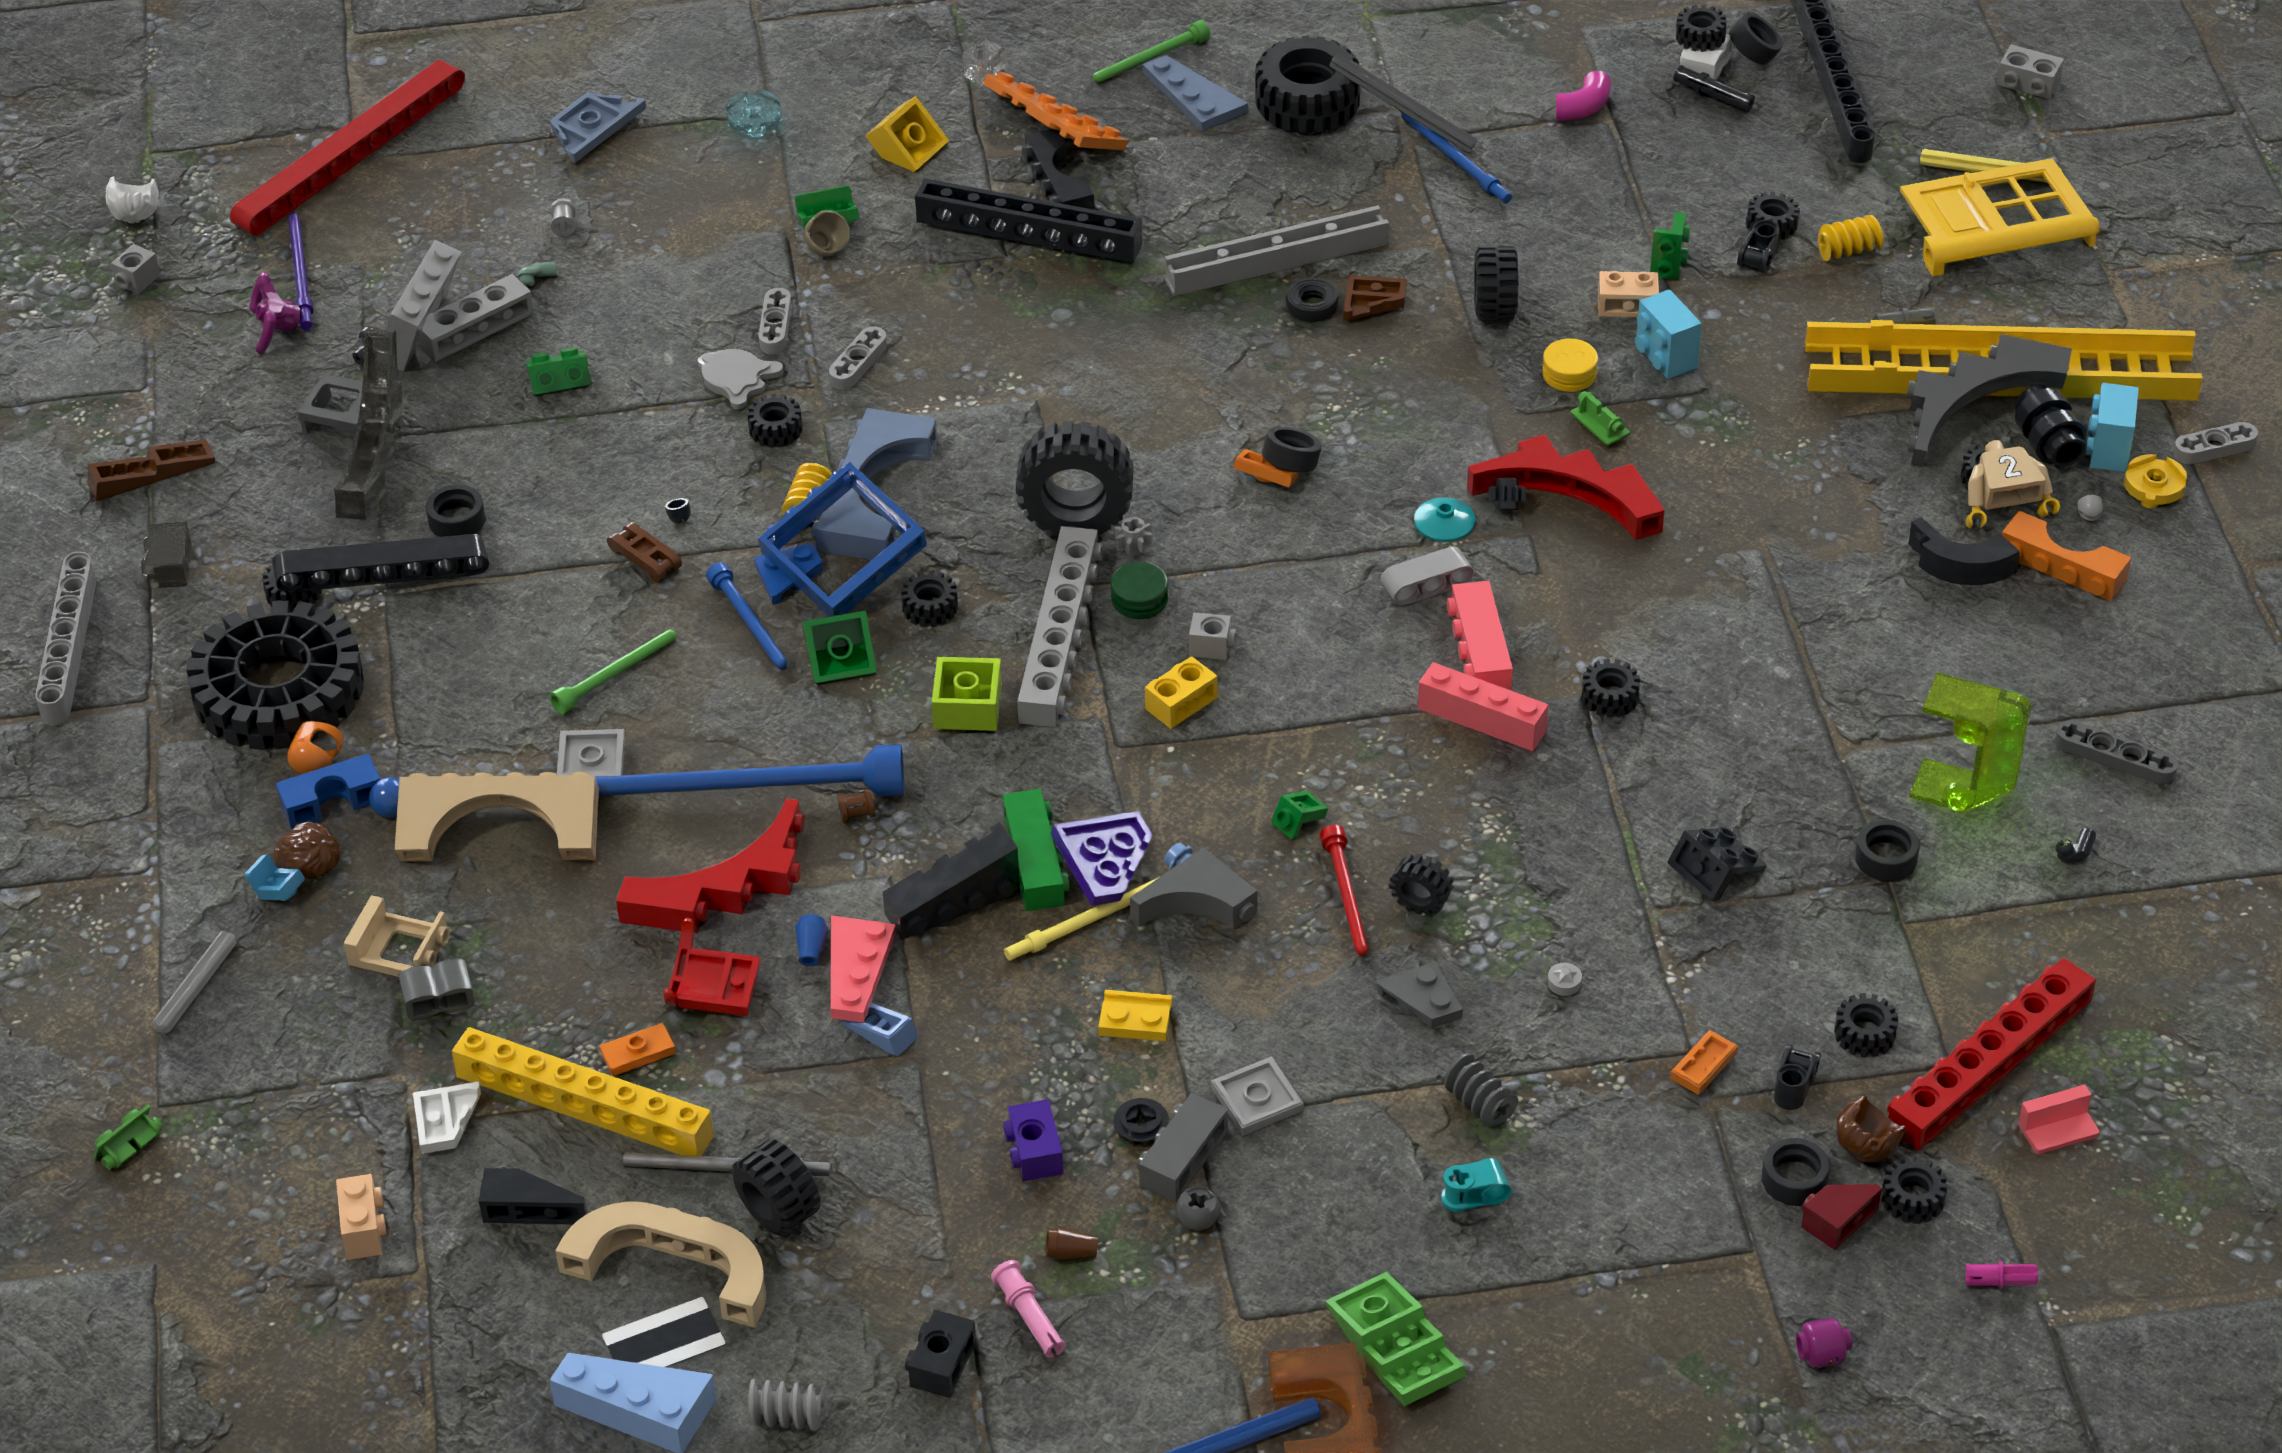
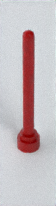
M1329 825L1320 831L1321 844L1323 849L1331 854L1355 951L1358 955L1364 956L1368 953V944L1344 855L1348 842L1346 832L1340 825Z

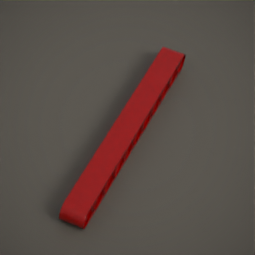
M443 60L435 61L237 202L230 212L231 223L252 235L261 234L457 93L464 85L465 73Z

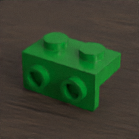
M848 185L796 194L794 196L798 223L803 229L815 215L824 210L837 212L845 218L848 225L852 224V220L859 219L858 208L852 201L851 188Z
M1675 212L1672 230L1654 229L1650 272L1658 273L1659 278L1679 280L1681 264L1687 265L1689 248L1684 247V242L1689 243L1691 225H1685L1686 213Z
M577 347L560 350L561 354L549 356L547 352L537 353L531 356V360H525L533 394L537 395L590 385L591 379L585 352L583 350L578 351Z

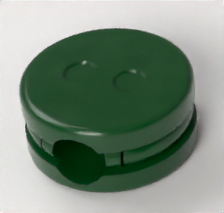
M1133 562L1123 565L1114 572L1111 578V602L1113 607L1120 614L1133 619H1145L1159 614L1168 603V578L1161 568L1151 563Z

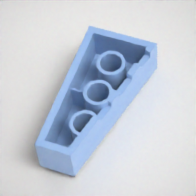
M567 1353L550 1379L554 1406L675 1453H683L717 1400L713 1374Z

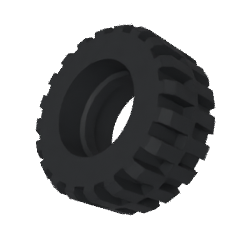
M1302 36L1298 39L1291 37L1287 38L1283 43L1281 41L1275 43L1272 49L1268 48L1256 63L1255 104L1266 121L1269 120L1276 128L1282 127L1284 131L1290 133L1297 131L1298 134L1306 135V132L1321 134L1324 130L1332 131L1338 125L1343 126L1357 112L1360 105L1361 86L1333 70L1329 65L1337 53L1359 65L1356 56L1346 46L1343 45L1341 47L1337 41L1332 39L1327 41L1325 37L1319 36L1317 38Z
M1073 420L1064 421L1063 425L1059 426L1057 423L1046 426L1045 432L1039 430L1032 435V440H1028L1025 443L1022 453L1019 455L1016 477L1017 502L1019 507L1024 510L1026 518L1030 522L1035 520L1036 527L1042 531L1047 529L1051 531V535L1059 537L1061 526L1094 529L1103 534L1111 529V524L1113 526L1117 525L1130 508L1134 473L1130 452L1126 445H1121L1119 437L1114 433L1111 435L1107 434L1108 429L1100 425L1096 428L1086 421H1082L1081 424H1073ZM1076 469L1094 475L1100 480V483L1087 490L1073 491L1059 487L1049 477L1063 470Z

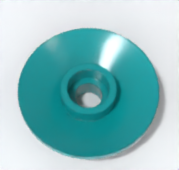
M1445 497L1435 498L1424 502L1418 507L1415 512L1414 523L1419 533L1430 540L1453 542L1465 538L1472 532L1475 526V514L1466 503L1460 500Z

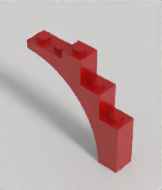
M1541 435L1518 442L1517 452L1468 466L1467 489L1472 496L1489 492V487L1496 486L1497 478L1519 479V487H1526V490L1546 491L1565 495L1600 509L1618 521L1635 540L1663 532L1665 509L1633 464L1604 472L1589 449L1561 457L1547 436Z
M786 798L780 813L766 832L749 847L726 861L706 869L678 876L660 878L625 876L616 899L619 923L681 931L683 920L690 918L693 920L694 933H696L700 921H705L708 910L743 914L747 902H752L755 891L790 895L793 884L798 883L801 876V864L796 861L797 833L803 832L805 816L800 814L799 800Z

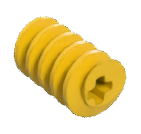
M1866 215L1863 218L1856 217L1853 220L1847 219L1842 223L1824 224L1821 226L1818 234L1819 251L1824 261L1831 259V253L1835 259H1840L1842 252L1846 257L1852 255V249L1855 254H1861L1863 247L1866 252H1871L1873 246L1880 250L1884 243L1882 228L1873 215Z
M804 463L800 465L782 506L783 516L789 508L797 506L805 500L813 488L820 487L829 480L832 472L825 466L817 463Z

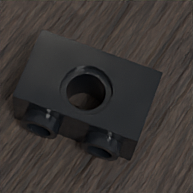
M934 1309L929 1322H923L918 1335L919 1343L916 1349L910 1350L907 1355L905 1370L909 1372L910 1387L951 1398L976 1344L975 1321Z

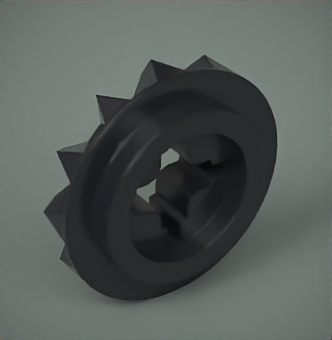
M1136 1098L1126 1101L1119 1106L1114 1114V1128L1117 1130L1119 1138L1128 1139L1131 1145L1134 1142H1142L1146 1146L1148 1141H1155L1158 1131L1162 1127H1167L1169 1123L1166 1109L1157 1101L1148 1098ZM1138 1115H1141V1118L1144 1119L1146 1127H1139L1137 1123Z

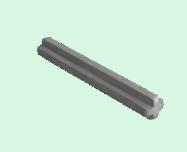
M221 931L152 1021L157 1032L168 1034L236 945L234 934Z

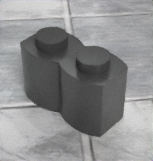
M447 959L432 967L414 966L398 974L408 1019H424L440 1012H455L474 1005L472 986L466 963L463 959Z

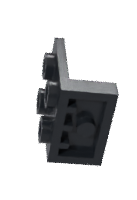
M1725 827L1684 830L1667 861L1671 867L1711 901L1721 899L1735 873L1764 871L1767 866L1766 863L1758 858L1759 854L1757 851L1744 846L1736 839V834Z

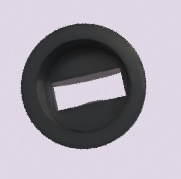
M677 498L665 505L667 516L673 523L681 524L682 519L687 521L691 515L690 504L686 498Z

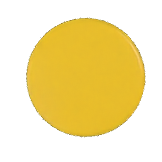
M1561 339L1555 341L1545 349L1543 354V378L1547 384L1560 391L1577 392L1587 389L1597 378L1598 354L1590 344L1582 340Z

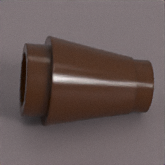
M1058 1225L1056 1229L1048 1228L1045 1246L1046 1257H1054V1261L1096 1257L1098 1236H1092Z

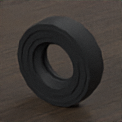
M1306 278L1294 282L1289 287L1286 304L1288 311L1295 318L1302 321L1317 322L1330 318L1336 312L1339 297L1336 288L1330 282L1319 278ZM1307 296H1318L1323 301L1310 304L1303 302L1301 299Z

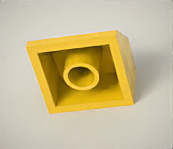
M916 96L898 106L865 135L882 159L912 172L919 169L950 141Z

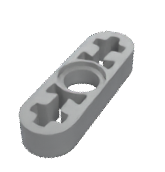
M773 288L767 291L764 297L758 337L760 350L766 354H778L786 347L792 304L791 294L784 288ZM777 302H780L779 307H775ZM772 319H781V320H782L781 322H778V323H770V322H768L769 320H772ZM771 335H776L774 340H771Z
M868 327L862 330L830 366L829 376L832 387L839 390L852 388L886 350V332L882 328ZM854 356H864V357H865V358L862 359V360H852V359H851V358L854 357Z
M2238 422L2182 435L2176 439L2173 456L2180 463L2195 464L2250 451L2256 445L2258 430L2250 423ZM2209 441H2219L2223 445L2215 446L2210 444Z

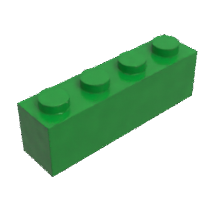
M1041 788L1002 794L1007 833L1018 847L1020 890L1025 911L1065 906L1064 892L1069 891L1067 872L1060 871V868L1064 867L1063 855L1059 848L1055 849L1054 844L1056 843L1050 834L1054 825L1049 824V820H1052L1050 801H1044Z

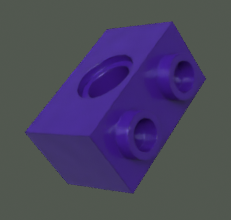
M1049 1099L1008 1106L1009 1121H1003V1129L1006 1142H1013L1014 1147L1010 1148L1011 1163L1013 1169L1019 1168L1022 1181L1063 1174L1062 1149Z

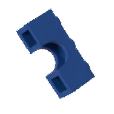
M369 753L277 782L276 788L280 805L292 830L296 824L323 821L320 806L331 798L339 797L348 800L353 810L370 806V790L380 780V777Z

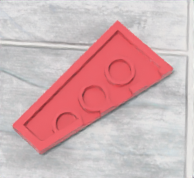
M831 915V1018L864 1023L896 936V924Z

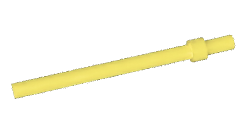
M1156 879L1124 893L1121 901L1100 904L1042 932L1036 930L1025 935L1024 940L1004 949L1006 958L1011 961L1030 951L1036 953L1046 948L1047 943L1130 906V897Z

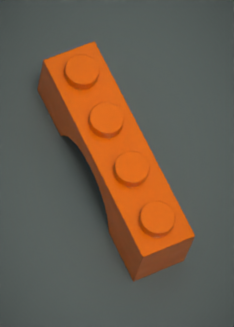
M2018 511L2002 531V536L2020 551L2018 563L2108 601H2112L2128 579L2132 557L2106 546L2085 552L2062 548L2049 537L2046 521L2022 511Z

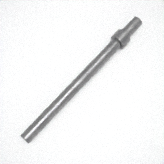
M625 1152L623 1166L732 1172V1165L741 1158ZM800 1158L812 1176H831V1163L804 1161V1158Z

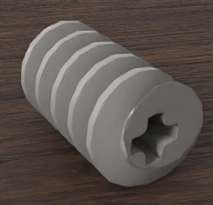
M753 1378L748 1393V1414L750 1415L751 1422L754 1426H759L765 1418L766 1425L774 1427L779 1419L781 1427L787 1429L792 1421H794L795 1428L802 1430L808 1421L810 1430L817 1431L825 1414L827 1401L826 1386H823L820 1395H816L814 1385L809 1384L805 1394H802L798 1382H795L791 1392H787L784 1381H780L777 1390L772 1391L770 1380H766L762 1390L757 1387L756 1379Z

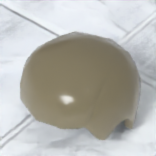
M824 210L819 212L806 224L805 232L803 233L804 241L809 249L820 257L837 254L850 239L848 223L843 216L835 211Z

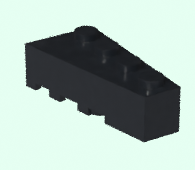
M1000 822L990 827L992 833L979 841L975 836L965 842L966 848L949 858L945 854L936 859V863L927 872L924 873L918 870L883 891L884 914L891 924H896V932L902 940L1020 892L1018 847Z

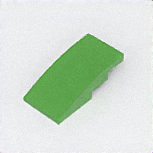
M1387 1272L1326 1300L1327 1308L1349 1341L1371 1370L1403 1406L1466 1377L1464 1364L1445 1347L1444 1336L1425 1318L1423 1306Z

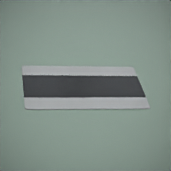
M703 1297L602 1334L614 1360L666 1367L725 1344Z

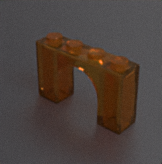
M1355 1342L1268 1352V1374L1273 1403L1308 1398L1323 1399L1338 1405L1349 1418L1347 1424L1333 1435L1284 1442V1453H1382L1381 1446H1374L1373 1438L1378 1437L1375 1416H1369L1367 1408H1372L1371 1391L1369 1386H1363L1362 1378H1366L1364 1356H1357Z

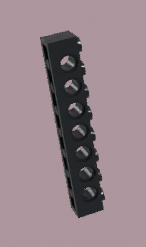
M925 178L915 194L916 221L918 223L1131 263L1135 262L1142 247L1141 218Z

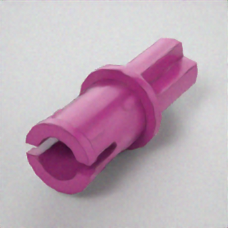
M1998 1260V1264L1966 1263L1965 1265L1966 1287L1999 1286V1289H2003V1286L2036 1285L2038 1283V1268L2035 1264H2003L2002 1260Z

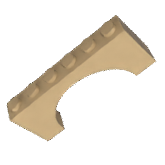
M518 772L508 773L506 776H493L489 773H476L474 776H460L456 773L428 776L422 773H413L409 777H400L395 836L396 854L400 861H433L438 841L454 822L476 810L504 806L523 809L543 819L557 835L558 849L562 860H595L599 786L596 777L586 772H574L571 775L543 772L539 776H526Z

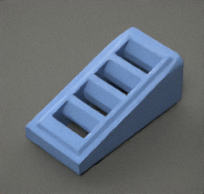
M872 1002L867 1016H871L864 1023L842 1020L844 1026L894 1056H899L918 1036L912 1018Z

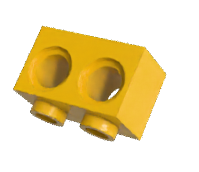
M1192 656L1182 663L1176 664L1170 671L1158 679L1152 680L1145 686V709L1170 729L1218 698L1217 675Z

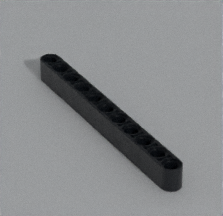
M1790 0L1847 157L1856 163L1868 162L1873 155L1875 131L1826 0Z

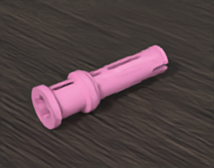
M1009 1260L997 1266L991 1274V1280L1003 1290L1008 1307L1017 1309L1047 1358L1054 1357L1051 1351L1052 1348L1059 1355L1065 1349L1066 1344L1060 1338L1035 1299V1287L1024 1279L1018 1261Z

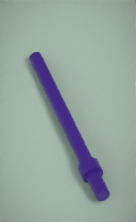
M292 214L289 216V228L297 291L295 305L300 307V327L303 330H309L312 327L313 302L309 298L300 217L297 214Z

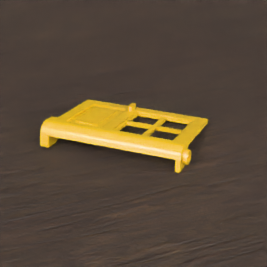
M2053 158L1975 173L1965 172L1964 175L1900 186V192L1929 235L1924 237L1923 258L1932 277L1944 275V266L1948 262L2083 237L2089 247H2094L2096 234L2100 230L2098 219L2093 217ZM2043 175L2054 192L2027 197L2016 180ZM2009 182L2019 197L2017 199L1992 203L1982 187ZM2059 198L2070 214L2042 219L2032 203ZM2024 204L2035 221L2007 226L1996 209Z

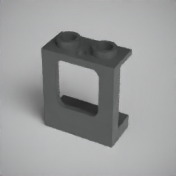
M323 374L317 385L312 387L306 402L298 410V420L301 421L303 434L308 435L315 423L355 431L357 445L369 448L393 410L389 387ZM330 387L359 393L358 398L348 412L324 409L332 397Z

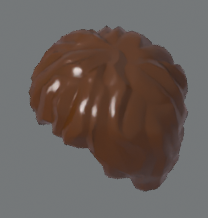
M313 822L296 824L295 828L286 833L277 842V848L274 849L275 865L283 869H299L305 878L322 877L338 865L341 858L340 846L335 837H333V833L322 824H315Z
M1861 1095L1859 1098L1851 1101L1837 1117L1836 1134L1839 1145H1842L1851 1156L1862 1162H1877L1885 1159L1898 1146L1906 1131L1904 1125L1896 1124L1891 1118L1871 1104L1866 1095Z

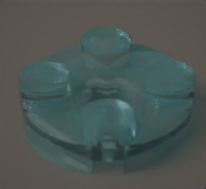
M756 90V95L748 96L747 91L741 92L733 96L726 106L728 126L739 132L748 133L753 138L763 136L765 131L774 128L782 120V109L779 99L767 91Z

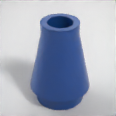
M807 914L801 916L799 922L795 925L799 952L798 961L804 966H815L818 964L828 927L823 917Z

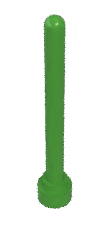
M1198 20L1190 24L1185 33L1096 72L1093 75V79L1095 82L1100 83L1187 43L1192 42L1194 44L1197 42L1201 44L1210 39V30L1205 21Z
M671 629L665 631L572 688L569 686L566 688L559 687L549 694L552 706L559 714L564 715L575 708L578 698L673 642L677 637L676 632Z

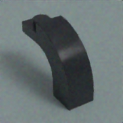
M1922 517L1911 522L1908 544L1915 552L1920 554L1919 567L1938 579L1960 585H1986L2008 578L2017 571L2020 551L2000 533L1979 543L1962 544L1942 536Z

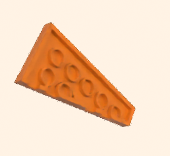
M999 72L998 75H986L983 83L985 86L1000 96L1012 99L1011 103L1026 108V113L1046 126L1060 130L1059 134L1061 136L1075 140L1074 144L1078 147L1125 151L1129 140L1119 136V130L1110 126L1102 127L1098 125L1099 120L1094 117L1078 115L1076 108L1067 104H1062L1061 106L1055 103V97L1045 93L1040 95L1034 92L1035 87L1027 83L1020 82L1018 84L1014 82L1015 77L1008 73Z

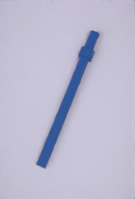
M1402 113V119L1475 178L1484 191L1490 195L1494 194L1505 204L1511 201L1512 194L1501 186L1500 181L1492 174H1486L1443 137Z

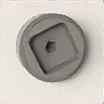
M1558 963L1551 967L1548 973V986L1552 992L1561 996H1570L1580 990L1582 973L1577 966L1570 963Z

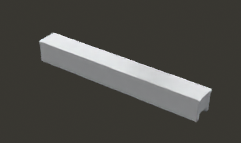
M1377 205L1165 256L1164 280L1172 295L1178 296L1389 245V222L1387 219L1383 220L1380 215V207Z

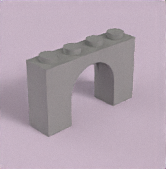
M434 240L390 315L377 356L378 361L404 372L415 353L428 314L439 310L447 298L461 251Z

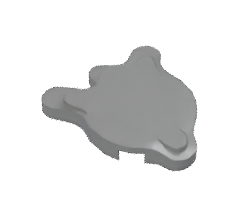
M725 349L705 353L698 358V367L702 370L704 385L710 391L726 397L730 401L731 407L735 410L744 409L747 406L749 397L765 391V383L762 380L779 378L783 374L782 363L763 361L752 353L741 349Z

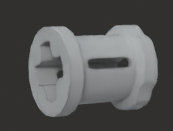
M558 199L550 207L551 214L553 215L550 222L551 230L556 235L568 236L576 229V221L573 218L576 213V205L569 199Z

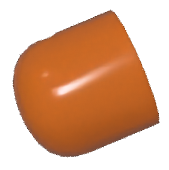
M313 721L303 723L299 727L288 750L287 761L291 769L298 775H302L332 765V760L343 746L344 737L342 732L327 723ZM316 731H324L332 736L338 748L330 751L323 750L312 744L311 739Z

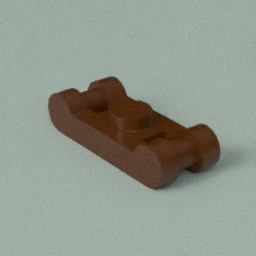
M633 522L624 526L621 533H614L607 538V544L613 552L623 554L648 572L651 579L655 582L664 579L666 573L670 570L676 571L682 566V560L676 552Z

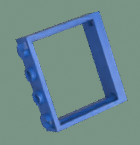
M851 462L838 472L834 471L829 480L823 485L813 488L805 500L799 505L789 508L781 520L775 525L768 526L766 528L767 531L758 538L762 554L829 617L847 614L927 546L925 531ZM853 488L902 535L828 597L779 549Z

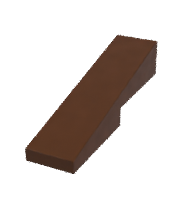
M206 439L148 447L146 457L88 464L87 483L95 501H99L214 464L215 456Z

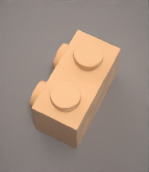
M1600 271L1598 316L1637 317L1639 301L1659 293L1658 273Z
M372 1174L336 1179L341 1236L347 1260L383 1255L381 1236L387 1235L384 1214L379 1215L378 1208H384L381 1187H374Z

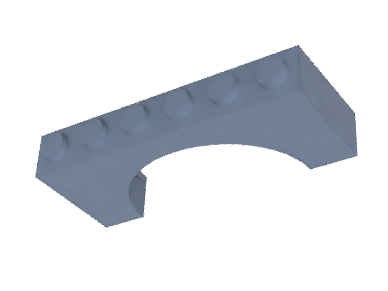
M867 408L863 418L857 421L856 435L854 439L849 440L847 456L845 459H841L838 471L851 462L870 480L882 469L899 462L909 460L930 461L938 441L936 419ZM852 488L824 511L819 520L814 521L812 537L816 538L817 551L873 560L896 540L895 527L884 517L867 508L861 501L860 495Z

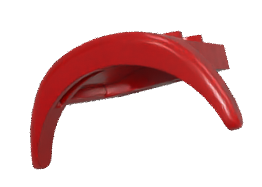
M685 918L682 922L672 978L668 989L663 990L665 1004L681 1008L748 1016L761 966L760 957L693 948V920Z

